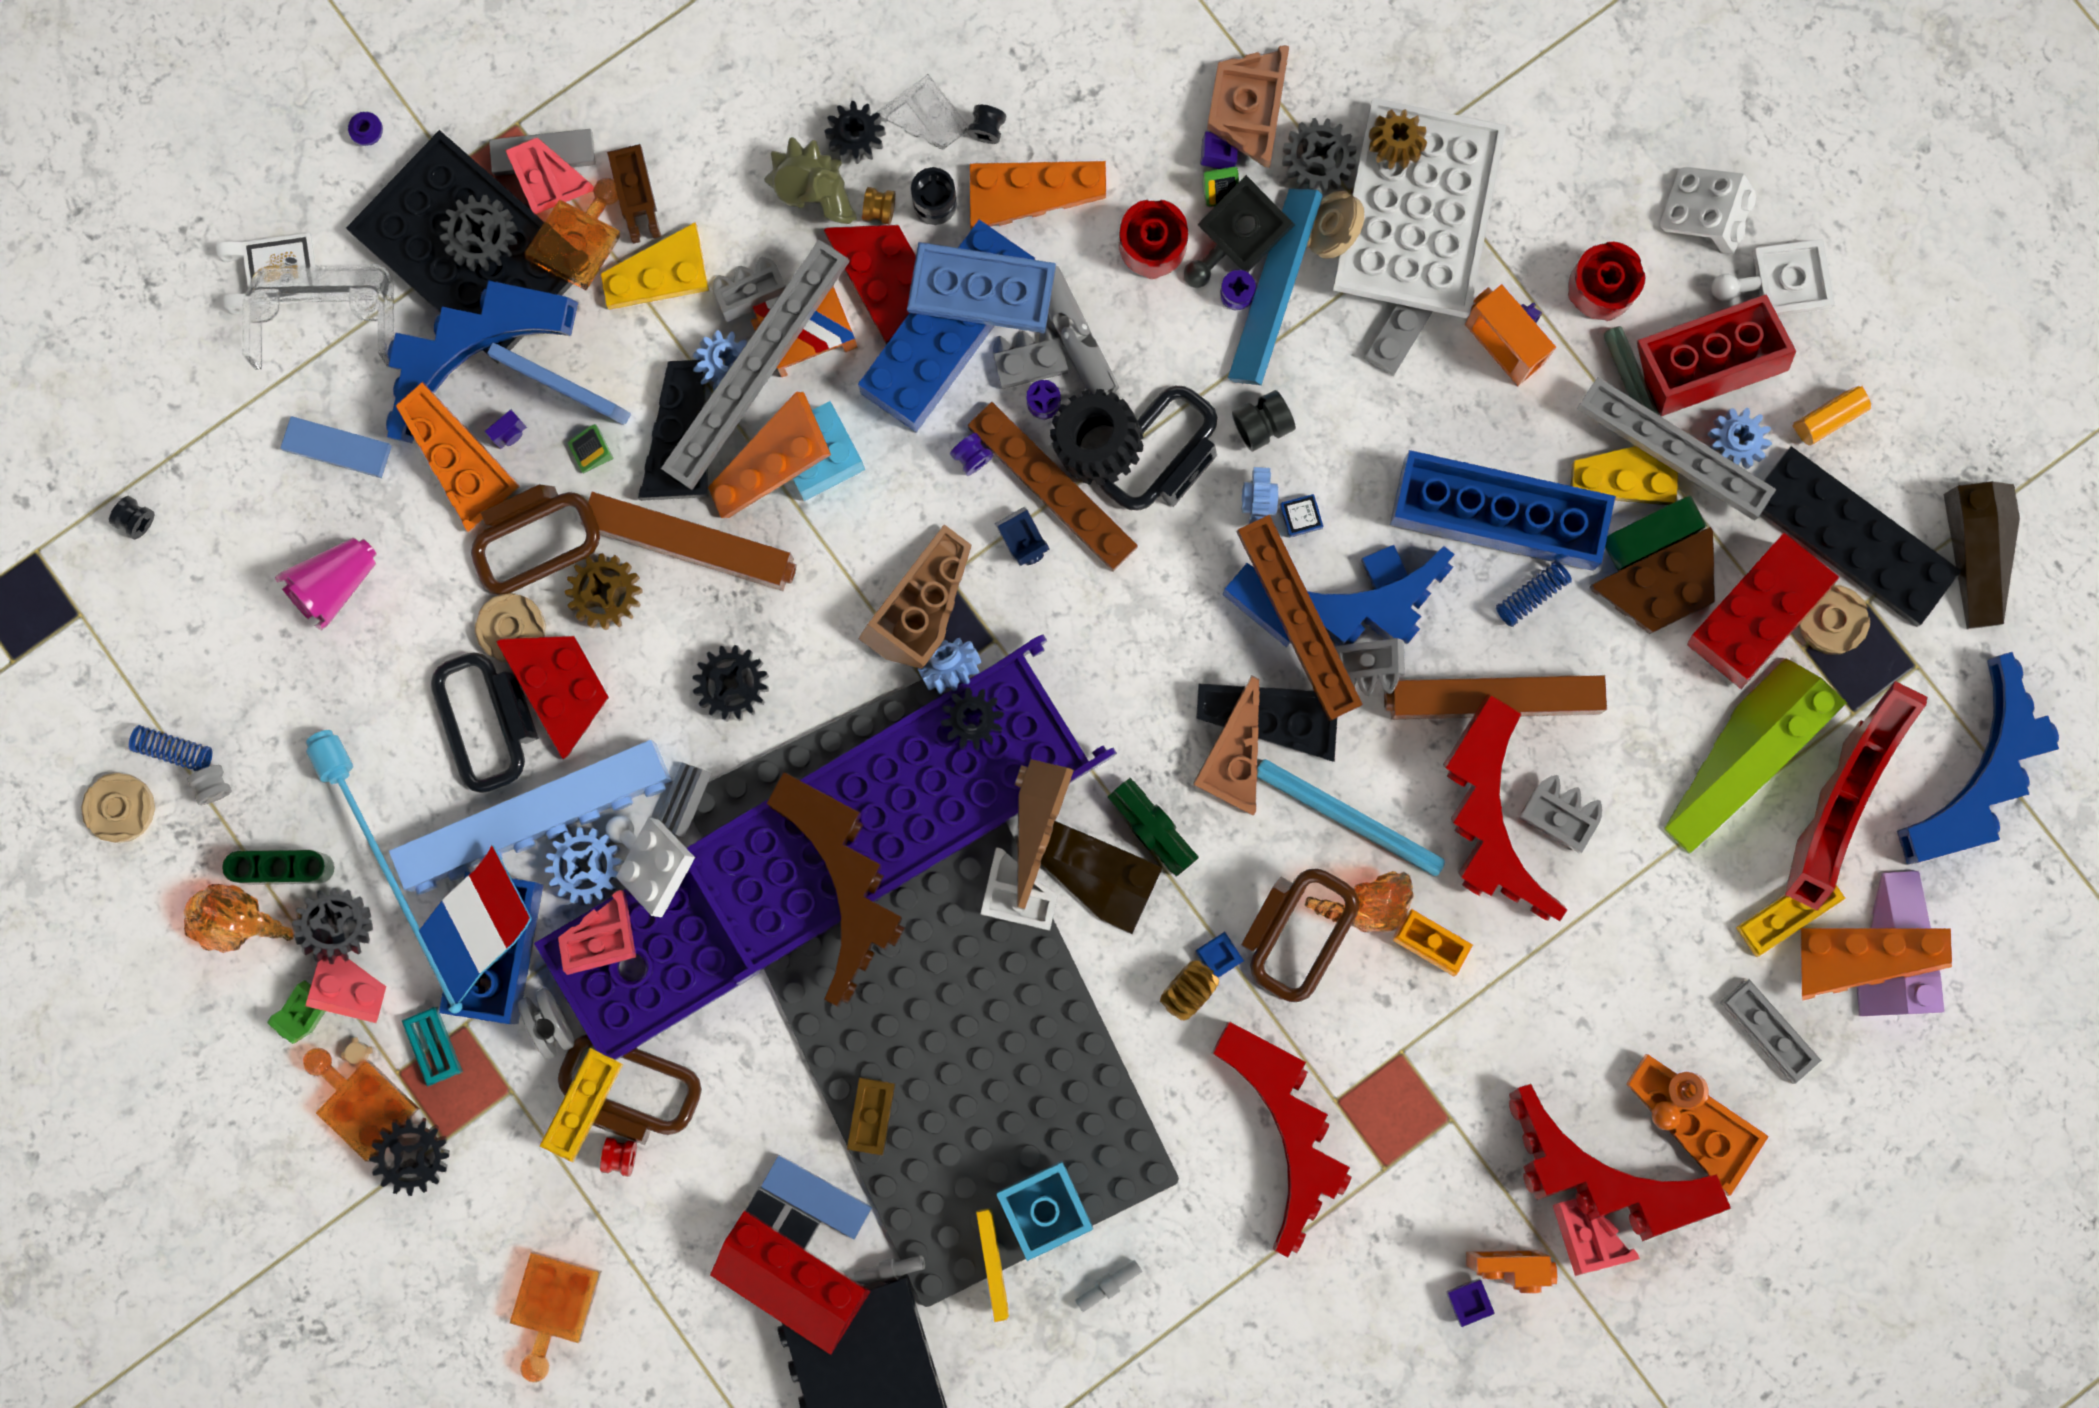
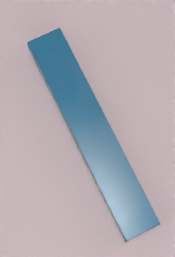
M1290 188L1288 190L1282 212L1295 226L1268 252L1228 375V379L1234 383L1262 386L1323 197L1318 190Z

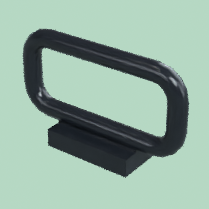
M1179 385L1166 388L1138 418L1137 421L1144 434L1170 402L1182 399L1203 415L1204 423L1143 495L1132 497L1112 483L1110 479L1105 480V485H1099L1101 490L1120 506L1128 510H1143L1152 505L1162 495L1163 500L1174 507L1217 457L1215 444L1208 440L1217 427L1218 417L1216 410L1194 390Z
M467 653L444 662L437 667L432 675L431 690L461 780L469 789L479 793L490 792L512 783L521 775L525 765L521 743L527 744L539 739L519 681L514 673L504 671L497 674L492 661L480 653ZM471 666L478 667L483 674L511 759L507 770L485 779L477 778L473 772L445 688V681L449 675Z

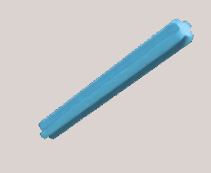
M1267 759L1262 760L1258 766L1257 777L1427 873L1438 876L1442 871L1445 860Z

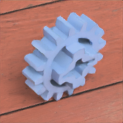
M581 827L577 828L575 837L567 831L564 832L565 842L563 844L557 841L552 843L557 849L556 854L548 853L546 855L548 859L553 861V866L545 868V872L555 876L551 879L549 885L552 887L560 885L561 888L557 895L564 898L571 893L570 902L576 904L581 896H583L585 904H592L593 895H596L599 900L606 899L603 890L607 888L615 891L617 889L612 880L618 874L616 866L624 863V860L614 857V854L620 850L619 846L613 845L609 847V836L605 834L598 839L599 830L594 828L591 829L588 836H586L584 828ZM580 843H593L586 850L582 851L572 848ZM604 856H606L607 860L606 873L602 871L601 863ZM563 859L567 861L568 872L565 876L562 871ZM581 859L588 861V866L591 868L588 873L581 871V866L578 864ZM585 881H592L597 884L589 889H576Z

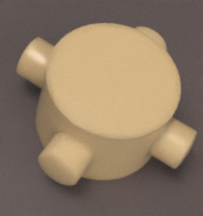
M358 1037L351 1038V1044L346 1047L345 1052L341 1053V1058L355 1064L356 1069L363 1068V1062L368 1059L369 1054L373 1053V1049L359 1042Z

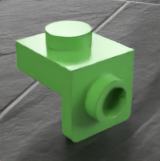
M306 980L297 984L283 1008L272 1015L267 1021L282 1038L287 1039L292 1044L312 1033L326 1012L305 1006L311 984Z

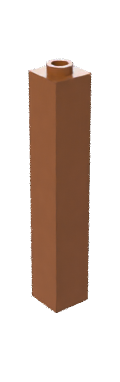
M591 492L588 503L593 510L600 535L780 591H784L786 583L791 584L794 579L797 564L793 563L794 558L790 552Z
M1605 675L1398 681L1396 688L1391 694L1384 691L1385 711L1391 712V720L1472 718L1488 693L1522 714L1521 717L1600 715L1607 711Z

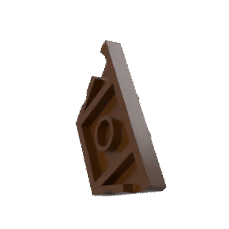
M1709 527L1592 584L1590 589L1596 595L1600 594L1615 605V609L1624 616L1634 619L1636 624L1647 633L1652 634L1715 602L1713 530Z

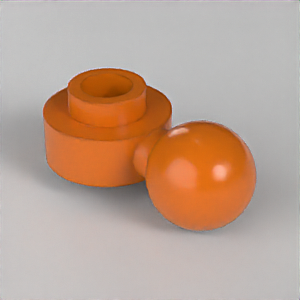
M1682 1072L1674 1076L1669 1085L1671 1100L1657 1104L1652 1111L1654 1124L1662 1130L1675 1129L1681 1122V1110L1683 1108L1696 1109L1702 1106L1709 1094L1705 1079L1691 1072ZM1693 1084L1696 1093L1690 1098L1686 1093V1089L1689 1085Z

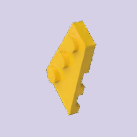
M696 222L601 273L607 308L611 310L709 291Z
M1637 446L1575 460L1572 463L1571 486L1613 495L1616 496L1615 501L1670 505L1677 501L1678 472Z

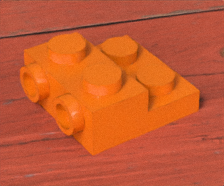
M1538 1250L1466 1252V1266L1474 1270L1477 1275L1482 1276L1483 1279H1503L1511 1284L1513 1289L1519 1290L1520 1293H1542V1286L1557 1284L1556 1263L1551 1262V1256Z

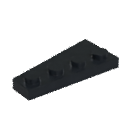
M701 360L668 361L659 399L660 406L651 435V447L649 456L646 458L645 474L638 494L640 501L709 497L708 468L693 490L661 469L706 404L705 384H701L705 374L703 371L694 372L693 370Z
M1198 683L1196 719L1224 727L1245 686ZM1259 687V739L1335 762L1337 718L1331 721L1328 720L1314 690Z

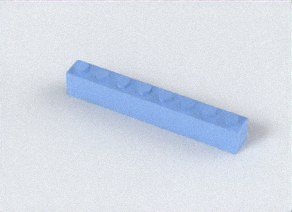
M648 740L389 850L403 889L411 892L416 891L417 895L424 894L437 888V881L449 877L450 881L464 877L465 871L470 872V867L482 861L491 845L495 846L500 858L503 859L501 854L514 849L516 853L534 847L536 845L534 840L547 835L548 839L563 835L564 832H568L567 826L580 821L581 825L596 821L601 818L600 812L611 807L613 811L624 809L633 804L632 798L644 793L646 797L657 795L665 791L664 785L672 782L657 743Z

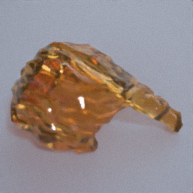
M1391 871L1378 876L1371 883L1362 882L1355 885L1354 890L1359 898V910L1351 926L1362 932L1379 931L1382 933L1398 928L1406 920L1407 912L1414 898L1411 876L1406 872L1398 874L1395 871ZM1307 897L1304 906L1314 910L1317 915H1322L1333 922L1338 921L1345 908V904L1342 905L1339 902H1332L1327 899L1319 900L1314 897Z
M208 885L205 890H200L192 896L184 909L185 935L199 942L202 949L206 951L214 949L222 953L236 951L240 949L247 939L255 935L272 939L284 938L286 941H291L294 937L291 928L282 926L279 920H274L268 914L259 912L258 899L246 893L239 886Z

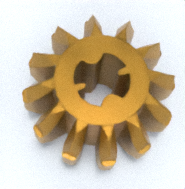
M1392 109L1387 112L1386 118L1379 115L1375 120V127H1372L1369 131L1368 137L1372 140L1369 144L1370 152L1378 153L1376 156L1377 163L1385 159L1389 161V169L1394 168L1396 162L1403 169L1408 167L1410 161L1416 163L1421 157L1420 152L1424 151L1427 146V141L1424 139L1427 132L1426 127L1417 126L1420 120L1418 115L1411 119L1407 118L1406 109L1401 112L1400 116H1397Z
M1199 960L1191 961L1163 991L1160 1002L1171 1015L1176 1016L1181 1021L1188 1020L1192 1015H1195L1216 990L1219 978L1213 973V970L1207 965L1202 964Z

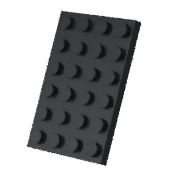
M440 130L346 227L357 240L440 313L442 307L481 315L480 298L483 290L487 289L488 281L562 296L591 265L584 256ZM469 195H473L477 202L481 201L483 195H487L491 205L496 200L500 201L503 205V210L508 209L513 216L510 222H514L517 226V231L510 233L517 240V244H508L507 246L512 255L508 257L502 254L499 257L501 266H497L494 261L489 262V271H484L480 264H477L474 271H470L467 267V262L460 267L454 261L455 256L450 257L444 249L448 245L444 244L440 239L441 235L448 233L440 226L441 222H449L451 219L446 213L447 209L456 212L458 210L457 200H460L464 205L469 204ZM477 213V215H482V216L486 214V213ZM474 224L473 228L476 231V236L484 242L485 239L482 236L481 229H478ZM474 250V251L471 252V253H483V252L475 251V250ZM518 336L495 344L511 351L524 336ZM489 346V347L485 348L484 350H482V351L485 352L488 356H489L488 351H489V349H490L491 346ZM490 357V358H491L492 360H494L497 364H499V361H497V360L493 359L492 357Z

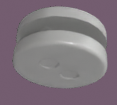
M543 988L536 992V999L540 1009H537L529 997L519 1000L518 1008L535 1046L544 1058L551 1059L557 1055L554 1044L555 1040L566 1051L574 1046V1038L555 998L549 990Z

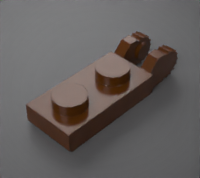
M641 144L607 152L622 216L626 219L632 243H639L641 237L635 217L647 214L650 234L654 239L661 237L655 213L657 212V207Z

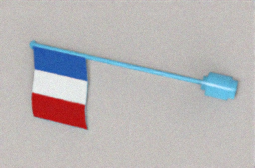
M331 730L315 733L306 740L308 747L306 753L319 779L322 782L339 784L451 1005L448 1010L454 1014L459 1013L462 1010V1003L460 1002L479 977L509 950L527 929L532 920L529 911L495 846L491 845L488 853L476 869L442 899L423 926L419 928L345 782V779L350 776L349 772L352 770L353 764L339 736L334 735Z

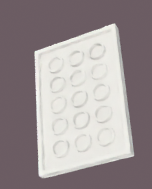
M1372 98L1352 193L1354 197L1361 201L1364 207V223L1361 233L1354 244L1339 256L1333 291L1468 319L1471 312L1506 125ZM1391 109L1397 116H1400L1401 112L1406 109L1407 118L1409 119L1418 115L1420 120L1417 126H1425L1427 130L1424 137L1427 141V146L1424 151L1420 152V159L1416 163L1410 161L1405 169L1398 162L1395 163L1394 168L1389 169V161L1386 159L1377 163L1376 156L1378 153L1370 152L1369 144L1372 141L1368 137L1370 129L1375 127L1374 123L1379 115L1386 118L1387 112Z

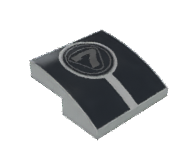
M761 1186L758 1187L745 1209L746 1212L758 1217L805 1249H807L822 1222L763 1189Z

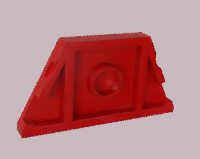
M899 225L828 227L824 229V233L832 248L850 261L845 267V271L887 345L910 314L907 311L916 260L914 251Z
M575 636L515 638L496 641L564 760L571 754L573 748L589 728L595 716L609 699Z

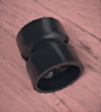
M930 167L918 172L913 178L910 188L914 211L918 218L926 224H944L952 218L957 208L954 180L948 172L941 168Z

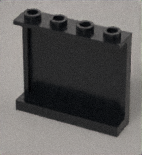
M908 1276L869 1289L871 1292L831 1355L782 1323L781 1326L777 1327L783 1348L789 1347L792 1361L788 1362V1368L793 1383L799 1382L803 1396L798 1397L800 1408H948Z

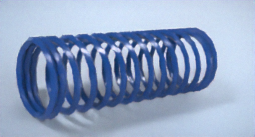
M1554 561L1551 563V566L1546 567V570H1542L1541 574H1537L1531 581H1527V585H1522V589H1517V592H1513L1512 596L1507 597V600L1498 603L1496 610L1499 616L1508 626L1514 627L1518 623L1517 618L1523 620L1522 614L1528 616L1527 610L1533 612L1532 607L1537 609V603L1542 605V600L1547 601V596L1552 598V593L1557 594L1556 588L1562 590L1561 585L1567 586L1571 583V575L1560 562ZM1548 569L1552 570L1554 576L1548 571ZM1534 580H1537L1539 586L1534 583ZM1524 587L1528 589L1530 595L1524 590ZM1519 591L1523 592L1525 598L1520 595ZM1514 595L1518 596L1521 603L1515 598ZM1509 598L1513 599L1515 605L1510 602ZM1505 602L1509 604L1511 610L1507 606H1505Z
M141 725L133 729L128 743L130 751L140 752L142 755L146 754L148 757L152 756V758H158V760H164V762L169 761L171 764L175 763L177 766L181 765L184 768H193L194 771L209 767L213 755L211 747H203L202 744L197 746L196 742L191 744L190 740L185 742L183 738L179 740V737L173 738V735L168 736L167 733L162 734L161 731L156 733L155 729L150 731L148 727L145 729ZM140 729H141L140 738H139V740H138V743H137L136 746H135V742H136V738H137L138 732H139ZM148 730V735H147L146 741H145V743H144L145 736H146V731ZM152 732H154L152 742L149 748L147 749V744L150 735L152 734ZM160 734L158 744L153 751L155 739ZM165 736L164 745H163V747H162V749H161V751H160V753H159V747H160L161 741H162L163 737ZM170 737H171V743H170L169 749H168V751H167L166 754H165V748H166L167 742H168V740H169ZM177 739L176 748L171 756L172 746ZM183 741L181 752L176 759L179 745ZM189 743L187 753L182 760L184 749ZM193 745H195L193 755L188 762L190 751ZM200 747V753L197 757L196 762L194 763L196 752Z

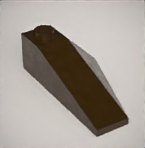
M1994 481L1958 485L1943 495L1955 564L1957 568L1962 570L1958 575L1966 628L1975 629L2003 625L2020 521L2014 484Z
M1054 821L1049 843L1041 859V865L1054 875L1100 920L1130 934H1133L1162 871V867L1057 821Z

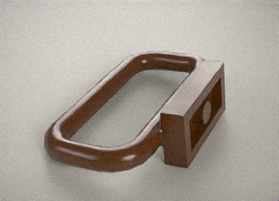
M539 484L481 512L485 525L492 527L477 535L472 543L471 556L484 588L492 594H508L589 557L599 545V526L590 504L580 494L567 492L558 495L555 486ZM573 506L576 508L586 532V539L583 544L506 581L500 582L494 578L485 555V550L489 543L564 507Z
M1319 868L1301 872L1294 879L1293 883L1280 877L1269 892L1241 944L1254 952L1250 967L1251 974L1256 983L1288 1002H1301L1308 999L1316 990L1357 917L1359 898L1354 888L1340 878ZM1311 883H1319L1340 895L1345 901V908L1303 984L1298 988H1291L1268 975L1264 965L1306 887Z
M587 1034L581 1035L574 1040V1046L567 1050L559 1069L558 1084L564 1096L572 1083V1075L582 1052L587 1048H594ZM637 1048L621 1057L683 1081L687 1086V1094L680 1112L675 1119L666 1121L606 1098L592 1126L636 1141L642 1145H646L650 1131L658 1134L672 1135L685 1129L694 1115L702 1091L700 1079L695 1072L685 1066Z

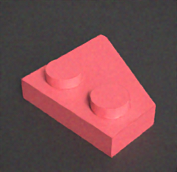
M538 137L505 149L530 208L535 214L595 190L588 180Z
M623 890L616 891L612 895L613 900L597 912L595 909L582 919L579 925L571 927L558 937L562 967L567 975L636 957L627 897Z
M323 956L317 963L305 1006L377 1023L386 986L350 959L345 962L341 956H336L334 964H329L328 957Z
M1576 1199L1553 1205L1575 1276L1640 1259L1634 1248L1629 1250L1616 1235L1619 1230L1609 1219L1602 1216L1589 1221L1587 1214H1583Z

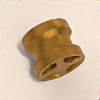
M867 187L863 202L862 220L870 222L873 219H878L883 224L890 225L895 207V191L887 190L882 193L878 192L875 188Z

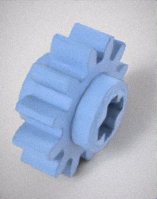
M718 330L713 334L712 340L708 337H704L701 340V348H698L693 353V357L701 361L693 370L694 372H704L705 375L701 380L702 385L711 380L714 382L713 390L715 391L746 346V339L741 340L737 344L734 342V332L731 331L723 339L721 332Z
M1747 407L1739 416L1736 410L1731 408L1726 412V418L1718 416L1714 420V424L1718 428L1711 429L1707 434L1710 438L1716 439V442L1710 448L1715 451L1719 450L1721 455L1737 465L1741 461L1742 466L1747 470L1753 466V459L1760 462L1766 457L1762 450L1769 448L1772 442L1764 439L1763 436L1771 430V427L1764 426L1761 428L1758 424L1761 422L1763 415L1760 414L1751 419L1749 418L1750 410ZM1736 433L1741 434L1740 438L1741 440L1745 441V443H1743L1742 445L1739 444V438L1734 435Z
M1254 467L1251 482H1244L1242 489V513H1250L1249 524L1267 515H1276L1278 484L1270 483V468Z
M957 638L953 643H948L947 640H944L923 669L918 668V671L929 690L936 687L939 693L944 692L946 688L956 691L960 684L970 683V674L979 673L976 665L982 661L971 641L963 644L961 638Z

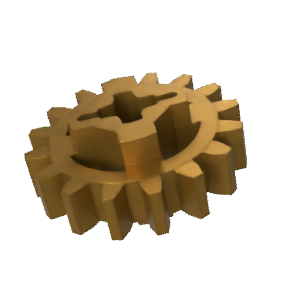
M599 553L598 562H594L590 557L585 558L586 567L582 568L577 564L574 566L575 570L579 573L577 577H567L573 588L565 590V595L574 598L573 601L567 604L568 608L572 611L579 609L575 617L580 622L588 617L587 625L590 628L594 629L597 623L600 622L601 627L604 630H608L611 621L618 627H621V617L625 615L627 618L632 619L634 616L629 609L631 606L640 607L641 605L634 598L635 595L643 593L641 587L634 585L640 577L637 573L628 574L632 568L628 562L619 566L620 558L616 555L611 558L610 562H608L603 553ZM602 570H611L617 572L620 576L615 575L610 578L605 576ZM589 577L587 587L585 590L582 591L583 585ZM599 580L608 588L607 599L609 604L599 596L601 593ZM626 593L622 604L618 606L621 595ZM599 606L605 610L606 614L594 613L587 608Z

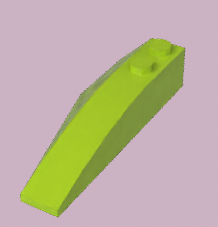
M1787 658L1783 659L1735 707L1726 727L1719 734L1710 754L1702 763L1696 773L1697 776L1683 795L1664 829L1689 854L1692 853L1798 753L1847 702L1821 677Z

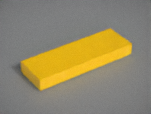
M1836 885L1835 890L1817 911L1787 895H1783L1738 925L1736 929L1755 957H1759L1846 898Z
M590 1048L539 1146L570 1162H574L624 1064Z
M990 1208L977 1210L976 1214L994 1322H999L1009 1318V1308L993 1212Z

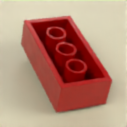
M1783 533L1692 634L1687 646L1742 690L1833 588L1840 577L1787 534Z

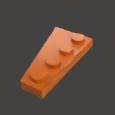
M1106 161L970 164L971 229L979 219L988 226L998 224L1002 226L1013 223V220L1028 216L1033 218L1044 215L1047 211L1059 208L1067 209L1106 198Z
M424 382L419 384L396 405L415 441L427 458L432 471L444 488L452 506H454L467 532L483 520L482 511L503 502L519 488L520 485Z
M795 392L708 486L721 518H730L831 455L805 393Z
M1801 928L1802 1001L1815 998V995L1833 992V994L1848 991V988L1865 984L1875 985L1884 983L1887 979L1901 976L1906 978L1952 967L1951 928Z
M1645 1054L1626 1085L1652 1112L1657 1104L1671 1100L1669 1085L1677 1074L1649 1054ZM1693 1084L1689 1085L1686 1089L1688 1097L1691 1098L1696 1093ZM1709 1095L1702 1106L1696 1109L1683 1108L1681 1110L1680 1124L1675 1129L1668 1130L1709 1176L1717 1174L1727 1196L1732 1195L1769 1137Z

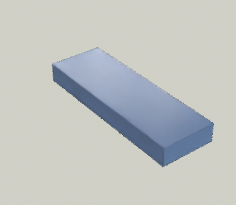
M293 416L290 417L280 447L285 452L378 478L383 476L392 448L386 442Z
M778 1155L761 1186L763 1189L852 1239L856 1238L872 1209V1206L781 1155Z

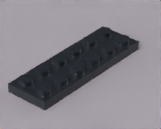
M1792 446L1786 450L1764 480V482L1776 490L1761 512L1763 515L1916 627L1922 625L1962 571Z

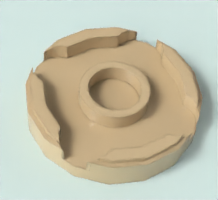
M1335 191L1321 200V206L1318 209L1307 247L1323 259L1335 258L1345 253L1361 233L1364 223V207L1358 198L1346 191Z
M1834 585L1801 622L1798 628L1803 639L1814 650L1827 655H1840L1856 648L1866 638L1870 627V617H1868L1865 601L1854 590L1842 585Z
M513 593L501 594L491 598L480 609L477 623H475V634L478 644L489 656L501 662H507L496 641L500 639L545 637L546 631L545 619L538 606L532 600Z
M113 773L102 776L92 787L88 788L84 794L81 810L83 822L96 837L104 841L123 843L133 841L144 834L152 823L155 804L153 794L140 779L132 775Z

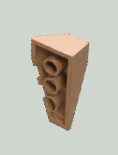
M944 524L866 625L858 639L886 660L923 669L944 640L948 620L954 607L956 593L962 580L972 545Z
M1033 759L1030 760L1028 767L1021 765L1014 784L1021 787L1018 794L1017 908L1022 910L1027 905L1041 865L1042 856L1051 837L1054 821L1060 812L1074 771L1066 767Z

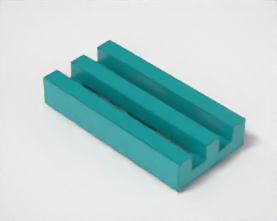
M432 1007L402 1020L427 1087L463 1073L438 1007ZM428 1017H431V1020L433 1022L434 1028L436 1030V1033L444 1050L445 1056L451 1068L449 1070L446 1069V1066L438 1049L437 1043L427 1021ZM419 1022L439 1073L435 1076L427 1060L414 1023Z

